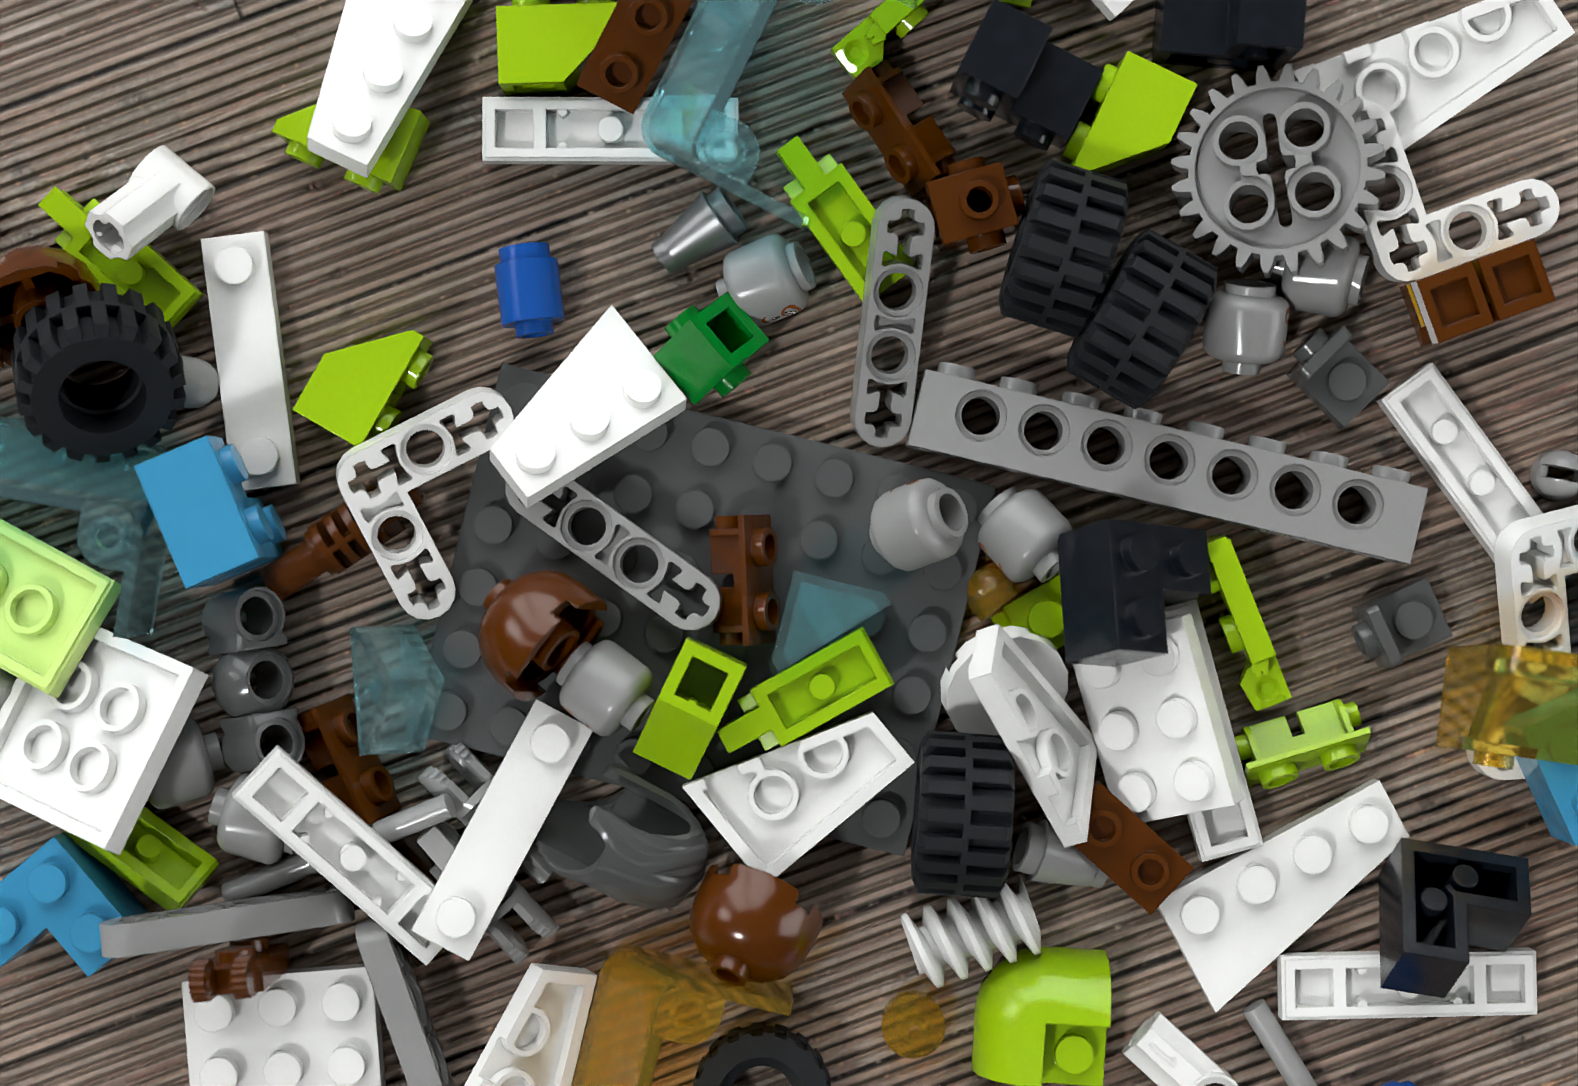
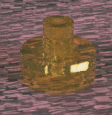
M910 990L901 992L888 1001L882 1012L881 1028L883 1037L891 1050L902 1057L915 1059L925 1057L939 1047L945 1034V1019L940 1006L931 996L921 991ZM912 1026H918L917 1030H909Z

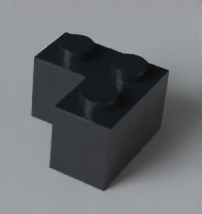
M993 0L957 70L949 92L959 97L957 106L968 114L988 122L995 115L1016 126L1014 135L1023 142L1045 151L1049 149L1051 144L1062 149L1069 140L1104 70L1047 42L1053 27L1000 0Z
M1156 0L1151 62L1257 71L1258 66L1263 65L1267 72L1277 73L1303 49L1307 0Z
M1106 519L1059 534L1057 543L1066 663L1117 667L1168 654L1165 606L1211 594L1206 530Z
M1401 837L1379 873L1380 988L1445 998L1469 964V946L1506 951L1532 915L1528 858Z

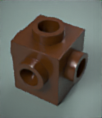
M983 156L968 158L948 165L946 167L948 176L926 182L923 195L927 208L934 218L935 237L940 252L963 245L968 246L970 254L1001 247L1007 244L1005 234L1013 232L1019 224L1016 214L1025 212L1024 199L1016 175L1005 176L1001 161L985 165ZM977 199L981 201L985 207V212L973 211L968 206L967 200Z

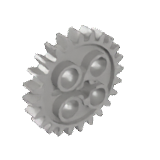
M1286 63L1279 81H1270L1268 72L1261 65L1257 68L1256 85L1247 87L1245 82L1237 74L1231 76L1233 95L1226 98L1212 88L1208 93L1215 109L1210 114L1193 108L1190 111L1193 121L1200 128L1198 133H1178L1177 139L1179 143L1191 152L1190 155L1171 159V165L1175 171L1188 175L1187 179L1172 185V191L1175 197L1193 198L1192 201L1179 211V214L1184 222L1202 218L1203 221L1196 227L1192 235L1198 244L1214 236L1217 237L1212 251V255L1216 260L1220 261L1232 250L1237 251L1236 268L1239 272L1243 273L1250 266L1252 260L1257 258L1260 259L1263 274L1267 278L1271 277L1276 262L1282 260L1286 261L1292 276H1298L1300 257L1309 255L1317 267L1322 268L1325 266L1322 248L1328 244L1343 254L1348 252V247L1342 234L1346 228L1360 234H1365L1367 231L1366 223L1357 214L1359 209L1370 211L1378 210L1380 207L1379 199L1366 191V188L1385 184L1386 174L1377 168L1368 167V164L1385 157V148L1382 144L1364 143V141L1378 131L1377 122L1375 119H1369L1356 123L1355 119L1364 108L1363 100L1359 96L1342 105L1340 100L1343 95L1344 86L1343 82L1339 79L1333 82L1325 91L1320 90L1318 69L1313 68L1307 74L1303 83L1295 82L1292 65ZM1267 116H1274L1276 118L1280 151L1285 166L1291 168L1285 171V182L1292 214V224L1288 227L1280 225L1276 191L1270 175L1266 174L1271 171V160L1264 128V119ZM1302 120L1316 121L1324 128L1321 138L1315 144L1308 147H1298L1288 140L1290 129ZM1247 132L1258 139L1255 151L1247 158L1233 160L1226 157L1223 153L1224 145L1232 135ZM1314 182H1322L1334 190V197L1331 203L1319 211H1309L1298 204V196L1301 190ZM1247 195H1259L1268 201V209L1265 215L1254 223H1242L1233 217L1236 203Z

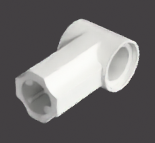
M162 145L150 152L140 162L126 185L89 211L85 226L93 238L94 246L109 259L119 257L129 260L171 226L179 231L192 224L212 200L215 187L168 147Z
M1159 1011L1143 1022L1122 1049V1053L1157 1086H1206L1211 1083L1239 1086L1227 1071L1220 1068Z

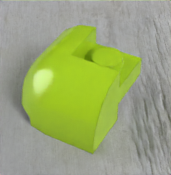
M1041 946L1040 954L1034 955L1029 948L1018 949L1016 962L1010 963L1007 959L999 962L985 981H981L975 1003L971 1059L972 1071L980 1077L1015 1086H1042V1083L1103 1086L1107 1028H1111V974L1106 951Z

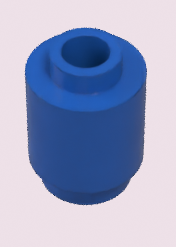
M529 242L500 248L498 250L500 263L494 266L502 327L515 328L516 338L518 339L538 338L554 334L553 324L564 321L565 313L558 259L551 257L549 243Z

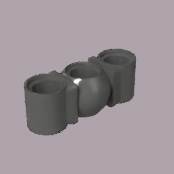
M251 587L219 593L206 603L202 612V626L205 635L210 640L209 656L222 654L213 669L212 690L218 705L231 716L219 719L220 726L224 731L221 751L227 765L240 774L251 773L277 745L298 763L305 750V738L301 727L296 722L298 708H284L293 694L294 673L288 658L275 647L288 644L287 637L282 631L285 624V610L282 601L276 593L266 587ZM241 608L244 609L247 616L246 628L242 626L240 620ZM251 671L254 672L256 677L255 692L250 685ZM262 734L264 735L266 741V751L264 756L260 749V738Z

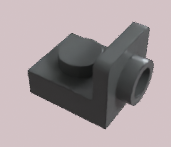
M1345 326L1333 329L1328 334L1321 328L1314 331L1292 353L1299 362L1286 374L1338 428H1344L1390 383L1348 341L1353 335Z
M1424 577L1413 580L1352 608L1358 624L1351 627L1355 642L1367 661L1375 659L1377 666L1392 669L1403 664L1402 658L1453 636L1428 579Z

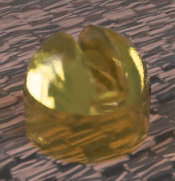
M985 567L977 570L969 579L967 602L981 622L1014 598L1021 590L1000 569Z

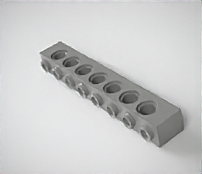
M939 362L937 372L926 369L922 373L905 447L1383 561L1411 564L1428 488L1409 484L1410 472L1373 465L1371 475L1347 469L1349 458L1317 450H1311L1309 460L1285 455L1286 443L1265 437L1249 435L1247 445L1223 440L1224 428L1196 421H1187L1185 431L1161 425L1163 414L1143 408L1133 409L1125 406L1123 416L1099 410L1100 399L1080 393L1063 391L1061 401L1037 396L1038 384L1017 378L1001 376L999 386L974 381L977 370L958 364ZM980 399L992 406L996 420L994 427L988 434L976 435L965 428L961 414L964 405L968 401ZM1033 414L1046 415L1056 425V440L1047 450H1039L1032 447L1025 438L1024 427L1028 418ZM1098 428L1110 431L1118 442L1117 456L1107 465L1095 462L1087 451V440L1090 434ZM1160 443L1172 446L1177 451L1180 459L1177 473L1168 480L1158 477L1150 467V454L1154 447ZM1222 458L1234 461L1241 472L1240 484L1231 494H1225L1218 490L1212 479L1213 468ZM1286 472L1293 474L1299 479L1303 490L1301 500L1291 509L1282 506L1275 496L1276 482ZM1349 487L1359 492L1364 502L1362 515L1353 523L1345 521L1340 516L1337 507L1339 496Z

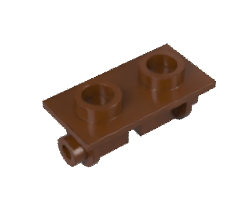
M618 0L576 85L634 114L693 0Z
M888 60L879 63L872 69L868 66L843 91L842 95L849 103V110L854 121L859 127L869 133L883 154L889 173L896 181L903 184L912 198L924 189L926 182L947 175L946 167L956 163L952 157L956 150L951 146L931 115L914 126L907 117L919 110L924 104L900 67L893 69Z
M770 514L715 516V529L709 530L711 575L733 574L734 587H719L723 596V609L718 620L713 623V633H720V645L752 646L775 643V630L780 623L781 607L779 598L773 589V565L778 556V540L774 529L771 528Z
M349 693L297 716L305 738V749L315 771L334 763L339 773L321 783L363 821L370 825L402 808L395 794L393 779L390 773L382 766L370 740L366 720L356 709Z
M1099 781L1093 787L1087 842L1074 846L1152 915L1194 867Z

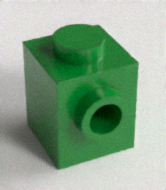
M727 291L702 311H699L693 304L670 322L664 330L671 339L653 357L695 405L714 390L724 398L752 374L744 364L770 340L751 317L735 303L729 291Z

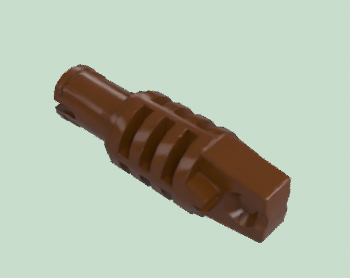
M372 483L371 485L366 487L367 492H370L375 490L377 487L374 483ZM418 487L408 491L416 507L423 502L424 495ZM344 502L308 526L307 531L304 533L305 540L260 570V575L267 588L275 592L280 600L283 601L326 571L331 575L336 572L340 574L372 553L350 509L346 502ZM393 516L381 523L378 528L377 538L382 545L406 530V527L400 520L402 516Z

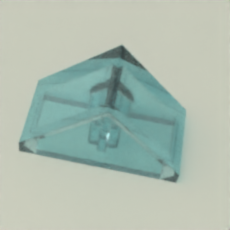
M793 570L772 656L773 664L778 672L782 671L891 605L885 593Z
M391 625L350 628L359 756L424 751L444 678L414 625Z

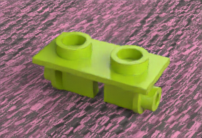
M1336 699L1298 711L1296 718L1303 734L1295 737L1291 734L1285 715L1242 727V734L1234 738L1240 760H1250L1249 763H1246L1244 771L1248 787L1261 783L1264 789L1277 788L1296 780L1299 777V771L1322 765L1326 771L1344 768L1358 761L1361 758L1359 753L1365 752L1372 732L1370 727L1354 731V727L1362 724L1356 703L1351 701L1343 704L1341 699Z

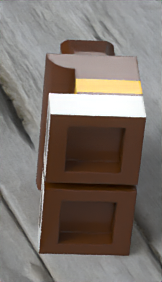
M1534 238L1399 287L1421 347L1431 343L1437 344L1556 300Z

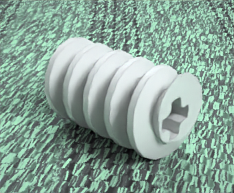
M1020 874L1017 894L1005 882L999 896L994 899V902H990L988 898L971 897L970 910L968 911L965 910L954 896L947 898L946 918L944 919L938 915L931 905L923 906L921 927H917L906 913L899 914L919 975L925 973L937 988L944 986V972L947 965H950L961 980L967 979L969 958L974 957L986 972L992 970L993 950L997 948L1010 963L1016 962L1017 941L1023 940L1034 955L1041 953L1040 928Z

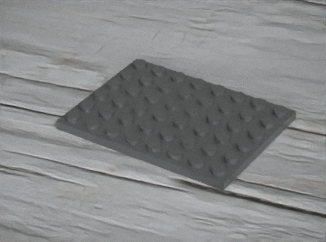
M502 363L495 391L499 392L509 404L515 419L552 375ZM499 407L490 409L485 433L495 428L492 418L500 413ZM685 409V411L574 480L706 574L719 587H734L733 574L711 575L709 530L715 529V516L770 514L771 528L774 529L778 540V556L773 565V589L780 601L781 618L779 626L775 630L776 642L752 646L720 645V633H713V624L700 631H687L674 626L519 514L508 502L505 494L506 481L490 461V450L479 455L450 570L456 588L455 599L449 610L438 619L410 734L454 745L462 742L469 749L505 757L536 699L580 722L560 705L559 695L562 686L556 683L557 675L554 672L538 683L547 691L538 698L523 702L515 698L499 684L484 665L478 643L479 626L486 612V609L483 607L484 600L493 587L502 580L511 579L513 581L527 573L547 569L566 573L588 587L607 604V611L597 610L595 614L604 622V625L593 646L602 640H611L649 667L653 674V681L647 695L655 700V703L689 635L746 662V669L718 727L744 713L737 699L749 693L750 688L854 630L863 627L894 684L795 740L870 711L876 714L915 763L825 837L904 856L913 822L919 746L927 731L936 730L942 706L940 681L946 667L950 671L981 549L977 542L981 524L977 520L983 509L993 500L996 486ZM932 478L953 489L965 504L968 513V527L962 546L951 558L913 571L897 569L886 561L871 543L869 530L874 502L887 491L915 480ZM570 489L568 491L566 501L559 499L554 494H550L540 500L558 511L548 519V522L556 527L562 509L577 497L573 490ZM586 508L579 511L571 522L572 535L582 545L597 543L606 531L604 516L599 510L594 508ZM648 546L631 548L623 559L624 573L635 583L649 581L658 569L656 553ZM672 564L671 572L666 582L658 590L654 591L651 596L658 602H661L664 590L668 591L683 603L679 614L684 619H687L692 613L704 616L709 609V606L702 600L707 590L700 584L693 591L684 589L672 579L679 575L682 569ZM649 713L633 732L624 726L610 736H600L592 732L570 774L622 786L601 775L609 764H620L632 770L641 779L672 794L679 801L696 805L682 788L683 784L780 747V744L765 751L759 739L756 738L737 750L728 753L715 731L692 779L689 780L633 753L650 716Z

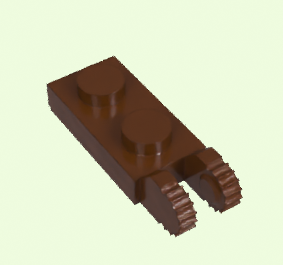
M268 936L229 941L230 947L215 950L213 958L194 960L192 965H190L188 978L191 1000H193V1003L209 1002L217 995L233 994L235 999L252 998L258 992L265 991L290 969L288 943L269 945Z

